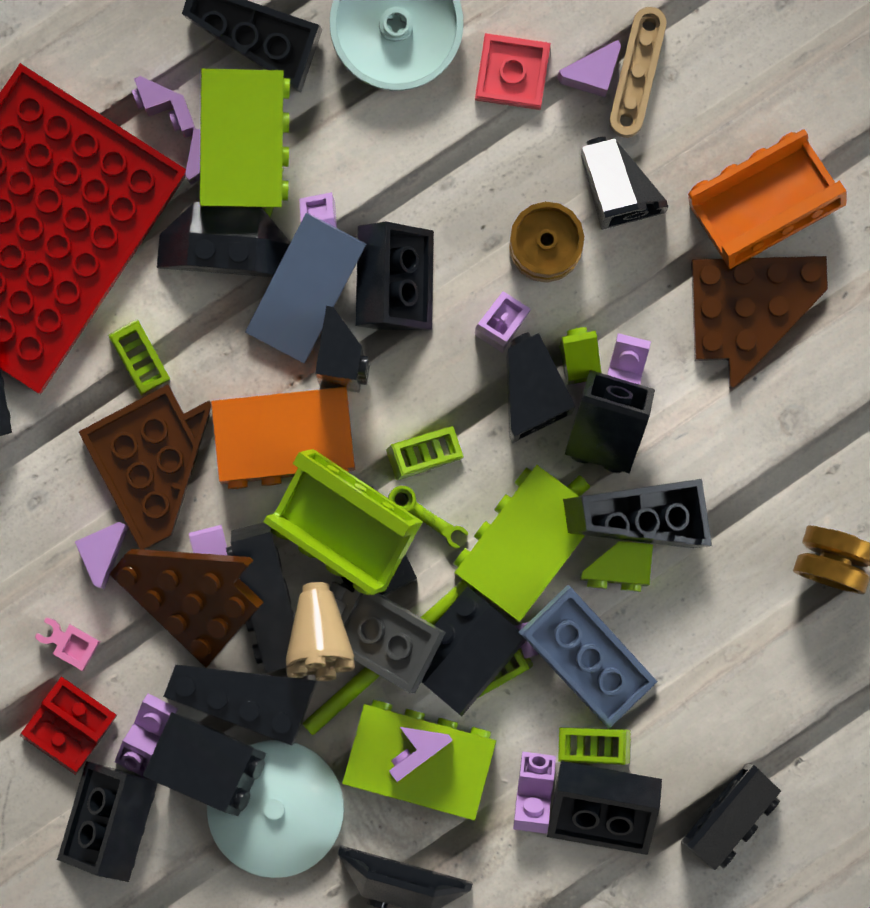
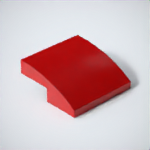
M61 676L42 701L41 707L20 733V737L76 775L117 715Z

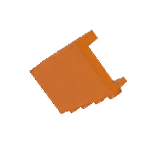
M803 129L797 133L790 132L786 134L777 144L768 149L761 148L755 151L748 160L739 165L732 164L726 167L719 176L712 180H703L697 183L688 193V199L692 212L728 268L732 269L846 206L847 191L840 180L835 183L809 144L808 134Z
M346 387L211 401L219 482L227 484L228 489L247 488L248 482L260 480L262 486L282 484L281 478L294 477L298 467L293 465L297 454L310 449L316 450L347 472L355 470Z

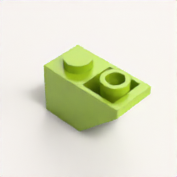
M587 327L568 330L567 335L561 339L559 349L566 383L571 385L586 382L590 370L602 372L596 330L587 332Z
M618 541L580 573V580L587 581V587L607 589L608 583L621 584V590L641 592V586L650 585L653 544Z

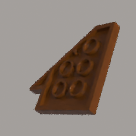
M827 256L750 258L732 269L728 268L723 259H692L695 361L728 360L729 388H735L827 291Z
M168 384L79 431L140 549L145 550L173 535L212 410L211 402L207 401L184 413Z
M131 549L121 558L109 574L205 668L214 662L264 603L239 579L254 561L251 557Z

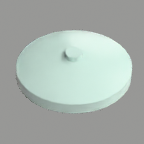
M333 0L330 12V35L333 47L340 61L356 78L382 90H411L434 80L452 62L463 35V12L460 0Z
M279 740L252 744L250 746L267 754L264 758V769L261 775L254 780L250 789L249 803L240 812L239 816L222 812L207 805V818L211 834L221 852L233 864L246 872L269 878H282L299 874L317 864L329 852L338 838L344 816V800L339 781L327 762L313 750L298 743L289 745Z

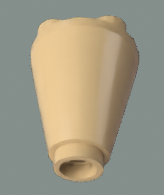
M312 582L302 586V593L299 594L286 656L287 676L290 678L316 675L317 681H331L336 679V673L355 670L354 654L334 594L330 591L328 583Z

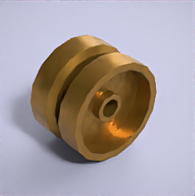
M545 201L529 206L518 215L512 225L509 244L512 262L521 274L533 281L548 283L564 278L574 270L581 258L585 238L582 224L574 212L562 204ZM545 237L552 239L550 246H544L541 243L545 240Z
M808 525L802 543L806 548L820 554V556L810 553L798 555L793 572L809 580L856 594H865L870 577L863 570L851 565L870 566V543L845 532Z

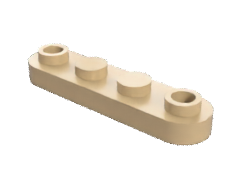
M655 7L642 8L636 13L633 20L609 119L611 130L619 137L629 138L636 135L644 121L667 25L665 15ZM645 22H652L655 25V29L647 31L643 28V24ZM627 116L632 120V124L627 127L623 126L620 123V118Z

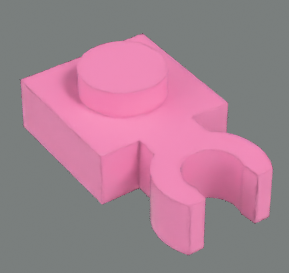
M45 618L44 622L52 626L53 633L50 637H44L37 633L35 638L44 644H56L57 647L53 655L84 671L101 641L71 624L63 632L56 620Z

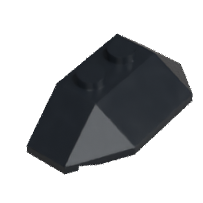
M194 202L160 233L157 268L273 277L291 242L262 207L200 206V202Z
M341 845L338 851V855L361 896L368 898L367 904L374 907L387 908L388 904L401 908H442L470 892L473 885L471 881Z

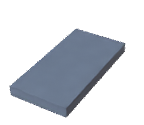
M305 213L245 333L305 364L322 332L326 306L335 307L367 244L310 213Z
M569 585L559 592L518 632L608 729L658 682Z

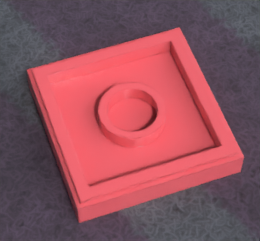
M485 33L475 100L541 110L551 43Z

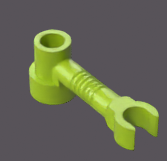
M397 486L390 491L388 499L396 503V495L398 493L404 494L407 501L404 506L400 507L446 538L449 546L460 548L459 545L451 540V534L458 530L462 534L468 535L465 528L453 526L437 517L431 511L429 512V510L416 502L414 491L407 486Z

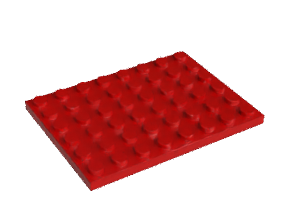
M21 63L0 92V369L41 395L185 179L186 169Z

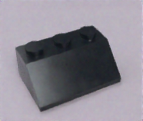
M387 221L358 226L357 239L367 245L357 262L356 326L379 330H432L434 231Z
M326 306L315 372L319 386L326 388L346 387L347 391L359 393L361 384L367 385L370 369L368 356H364L361 344L334 307Z
M468 586L434 625L446 633L421 681L461 717L526 642L518 633L519 629Z
M86 761L57 860L96 876L129 882L158 783L132 773Z
M561 761L547 837L648 855L660 810L662 779Z
M745 764L681 840V843L713 870H716L719 866L724 869L735 857L736 852L733 849L742 839L744 842H747L756 832L758 826L755 822L763 813L768 816L780 802L777 796L781 790L755 765Z

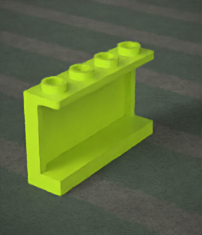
M201 68L200 206L281 208L282 201H288L289 185L288 180H282V167L289 166V147L283 146V133H289V113L283 112V99H289L290 78H283L284 70Z
M310 449L299 452L293 462V465L298 467L276 511L273 514L267 515L263 522L272 528V533L277 537L290 540L298 545V550L302 554L310 558H317L326 564L325 568L330 573L340 577L343 576L351 581L353 587L358 592L365 595H375L385 591L423 521L316 450Z
M537 464L532 471L527 467L515 481L519 488L514 495L510 497L505 494L494 509L499 514L492 524L485 521L474 535L478 542L473 549L469 551L464 548L453 563L458 567L454 572L457 577L467 582L518 623L585 536L568 533L563 499L579 496Z
M374 699L371 706L364 704L342 784L475 821L497 741L490 739L491 732L476 727H471L470 733L457 730V722L438 718V722L435 724L424 720L425 713L407 708L404 715L391 711L392 704ZM400 727L449 734L453 741L398 782L389 772L394 767L391 760L406 749L411 754L416 751V748Z

